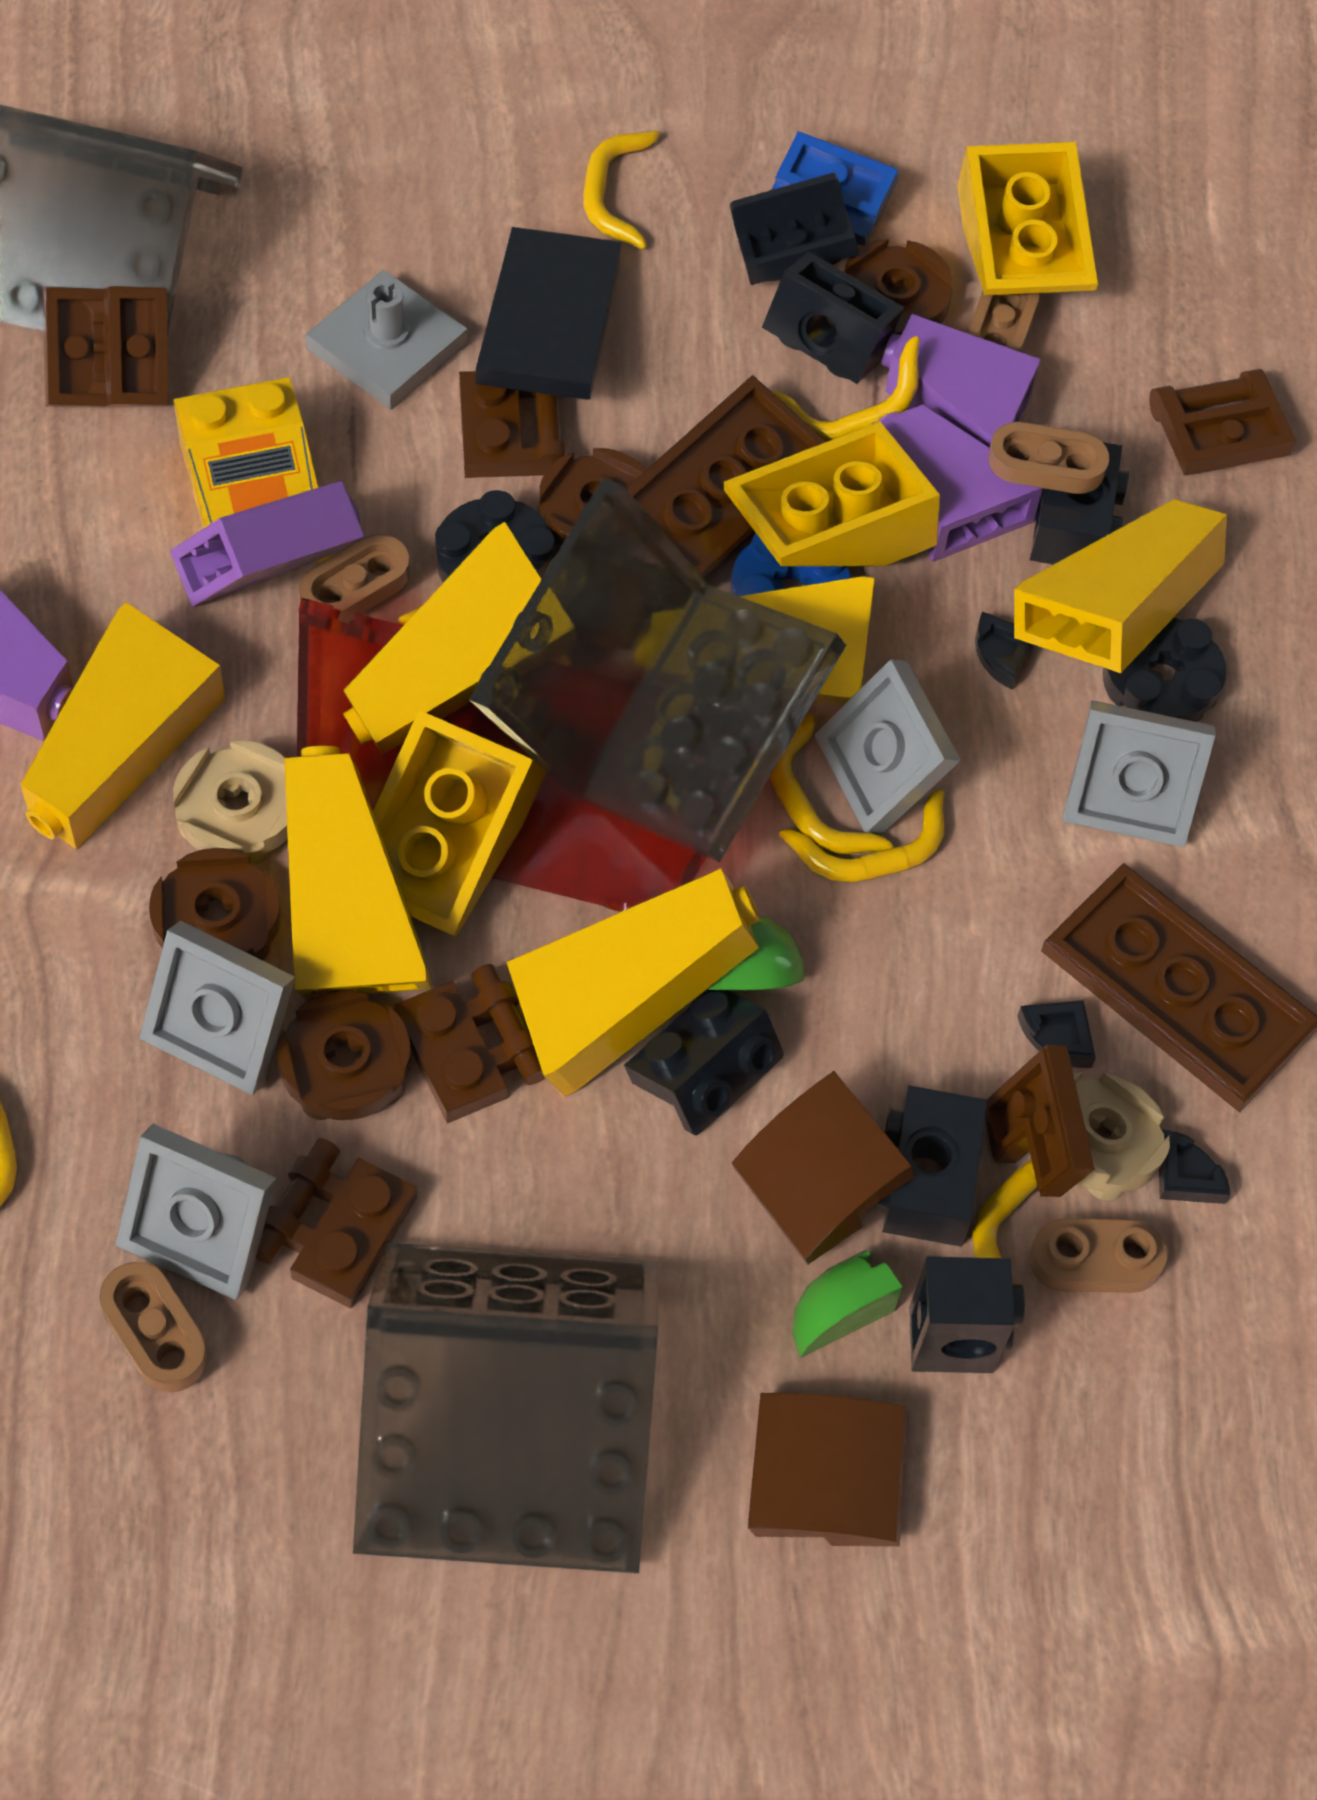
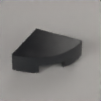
M982 611L975 635V647L978 658L985 670L997 682L1013 690L1034 645L1014 638L1013 623Z
M1084 1001L1024 1005L1020 1007L1017 1017L1026 1038L1038 1051L1046 1045L1067 1046L1072 1067L1092 1068L1096 1057Z
M1162 1130L1164 1140L1169 1136L1170 1148L1159 1168L1160 1199L1226 1204L1230 1197V1187L1225 1171L1220 1164L1216 1165L1203 1150L1194 1145L1195 1140L1189 1136L1170 1130Z

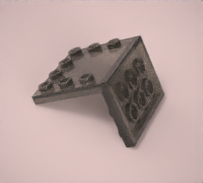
M0 104V321L44 332L42 289L45 286L105 288L107 286L166 287L168 333L196 190L219 195L221 185L239 189L243 167L197 150Z
M602 478L590 500L583 506L578 520L560 550L548 564L546 573L528 603L516 617L511 631L496 656L481 675L479 684L469 700L576 799L720 863L841 656L846 644L835 632L710 586L622 484Z
M387 1242L367 1306L353 1554L639 1573L658 1339V1261Z

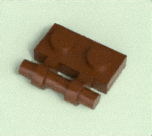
M493 964L483 965L472 973L471 977L479 991V994L474 998L463 1001L454 981H451L394 1004V1011L399 1014L407 1028L410 1049L447 1124L507 1099V1086L501 1076L502 1074L518 1068L526 1085L537 1084L546 1078L543 1075L529 1029L525 1027L516 1009L519 999L511 983L501 980ZM494 1020L504 1041L502 1044L488 1049L477 1027Z
M318 1138L307 1156H299L289 1171L288 1177L291 1183L277 1205L269 1206L256 1258L266 1264H272L283 1245L298 1252L299 1255L290 1268L291 1278L351 1309L417 1199V1186L360 1158H357L346 1178L343 1179L330 1172L332 1165L341 1152L340 1149L329 1140ZM313 1196L330 1203L315 1229L299 1221Z

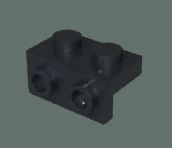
M829 173L734 200L729 205L750 285L780 280L783 273L808 251L831 265L843 259L859 255L855 235L844 206L839 179L835 173Z
M708 990L698 997L689 1008L663 1031L653 1037L645 1047L624 1064V1067L632 1084L673 1105L684 1129L697 1136L783 1058L784 1051L765 1008L728 990Z

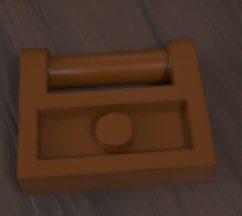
M1260 368L1241 372L1237 379L1174 390L1169 385L1154 388L1150 391L1149 404L1152 416L1155 421L1161 422L1184 476L1291 455L1296 443V439L1264 371ZM1241 400H1243V403H1238V404H1233V405H1227V406H1222V407H1217V408H1212V409H1206V410H1201V411H1196V412H1191V413H1185V412H1184V411H1189V410H1194V409H1199V408H1205V407H1210V406H1215V405L1226 404V403H1231V402H1236V401H1241Z
M476 371L459 372L465 478L544 476L547 469L556 460L569 454L567 445L562 442L559 397L557 395L475 384ZM519 398H536L539 444L533 448H522Z

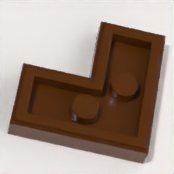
M1046 1045L987 1099L985 1120L995 1163H1016L1030 1151L1040 1196L1062 1197L1095 1170L1067 1046Z

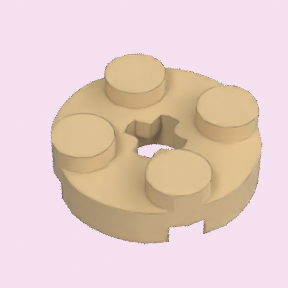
M247 740L229 741L230 748L219 749L211 754L209 747L197 752L180 769L173 786L176 821L180 834L198 851L211 848L231 849L250 857V863L253 865L263 862L269 856L270 851L278 848L288 839L284 757L266 745ZM240 791L249 793L248 802L250 805L240 810L228 809L226 802L221 800L225 795L236 797Z
M1083 1072L1073 1073L1095 1168L1078 1184L1086 1187L1094 1197L1100 1200H1117L1123 1192L1137 1190L1149 1183L1164 1162L1170 1148L1169 1136L1164 1140V1133L1160 1127L1164 1116L1156 1102L1145 1091L1120 1076L1103 1073L1100 1080H1094L1090 1078L1080 1079ZM1103 1125L1112 1134L1109 1139H1106L1096 1134L1093 1129H1098Z

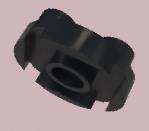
M489 491L481 499H475L457 507L437 528L435 533V549L438 574L444 583L483 539L503 522L507 524L536 572H538L554 556V536L545 519L533 508L522 502L515 501L512 495L505 491Z
M1174 617L1122 673L1103 668L1102 674L1106 692L1115 705L1120 706L1122 702L1127 708L1198 722L1203 718L1204 713L1212 708L1219 699L1225 685L1227 671L1224 656L1219 646L1212 640L1210 627L1198 619L1182 620ZM1156 664H1165L1172 667L1176 672L1173 679L1167 681L1163 680L1161 672L1151 671L1150 668L1155 667Z

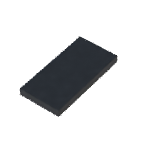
M512 227L476 365L475 384L590 400L620 264L622 242Z

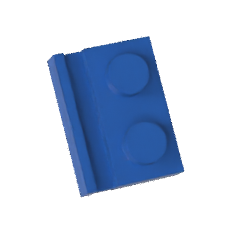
M798 131L775 176L776 181L771 190L829 173L837 174L844 206L855 235L856 243L864 246L868 243L869 235L873 227L877 225L898 181V169Z

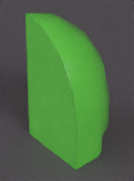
M759 916L760 922L751 925L759 948L711 985L708 990H763L795 985L802 982L805 977L802 953L787 930L771 919Z
M864 1250L831 1266L805 1288L794 1308L792 1336L800 1358L895 1311L903 1286L885 1262L873 1268L870 1264L872 1262L870 1251Z

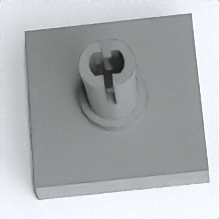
M384 269L306 334L307 350L390 410L468 344L466 327Z
M890 659L814 734L863 831L876 835H882L961 761L909 663L904 660Z
M1091 700L1063 810V822L1185 848L1216 736L1215 726Z
M180 920L167 930L139 1039L250 1095H254L265 1085L296 977Z
M152 1124L139 1139L115 1246L237 1300L249 1286L276 1177L246 1165L243 1160L234 1155L221 1154L165 1128Z

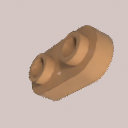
M982 291L968 334L1022 352L1035 316L1039 293L984 295Z
M1011 422L1002 425L993 434L988 452V463L991 470L999 478L1010 483L1082 494L1095 490L1103 482L1109 463V453L1101 440L1085 432L1026 422Z
M383 534L370 535L313 567L305 573L299 585L300 603L304 615L317 625L336 627L348 623L398 593L405 587L410 576L409 553L401 541L392 536ZM376 570L387 571V573L381 576L372 574ZM328 599L338 600V602L324 603Z
M1057 1219L1045 1224L1039 1230L1030 1249L1029 1261L1036 1278L1045 1286L1057 1291L1133 1293L1146 1290L1157 1281L1167 1261V1247L1159 1232L1141 1221ZM1059 1243H1069L1075 1247L1078 1256L1072 1258L1065 1257L1059 1253L1056 1245ZM1135 1244L1139 1246L1144 1252L1145 1257L1140 1259L1130 1257L1124 1251L1123 1245Z
M144 1262L126 1263L111 1271L103 1281L100 1289L101 1308L107 1323L143 1380L152 1388L163 1392H178L192 1386L202 1376L206 1368L207 1350L199 1328L164 1274L155 1266ZM142 1296L150 1300L149 1305L140 1312H130L126 1309L127 1303L134 1297ZM169 1351H180L185 1355L183 1361L175 1367H165L160 1364V1360Z

